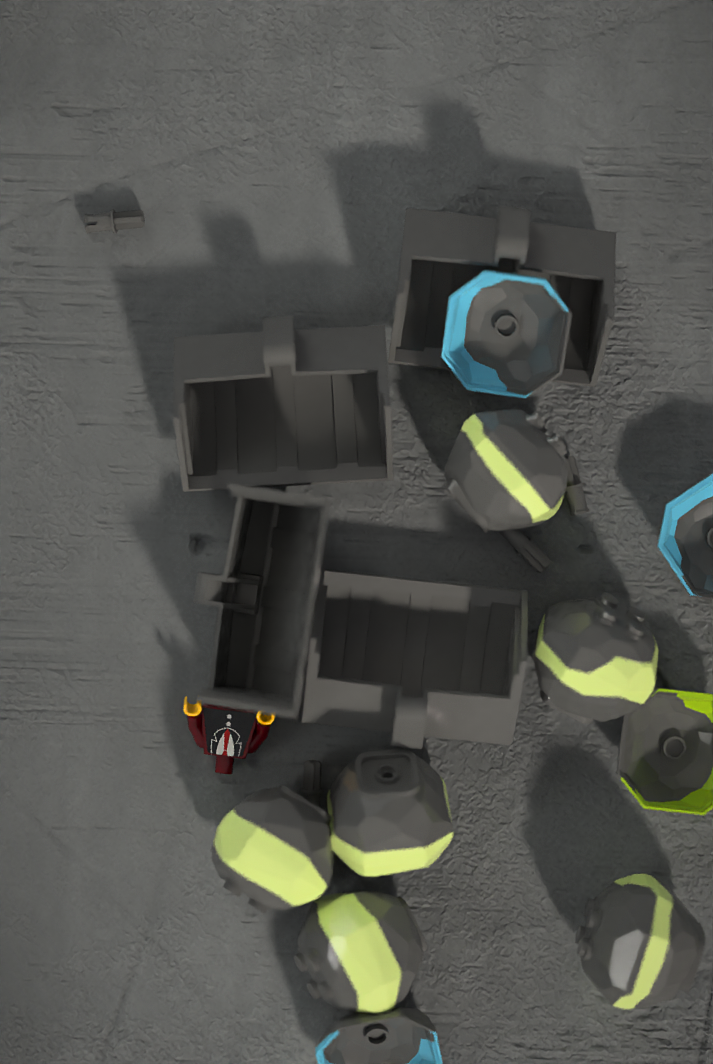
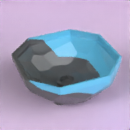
M484 270L450 296L441 357L467 390L528 399L562 374L572 312L545 278Z
M713 473L665 505L657 545L690 597L713 601Z
M394 1007L389 1011L381 1013H351L339 1018L327 1028L315 1048L318 1064H443L435 1026L426 1014L416 1008Z

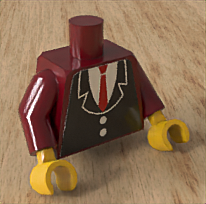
M184 697L183 710L187 715L188 728L196 745L204 749V754L216 756L215 772L220 774H232L234 758L246 759L247 754L255 753L267 739L271 724L275 718L274 714L222 705H202L201 701H197L196 704H190L187 701V697Z

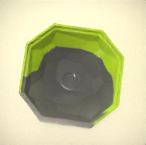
M655 688L639 709L623 715L616 775L644 809L705 815L713 808V694Z

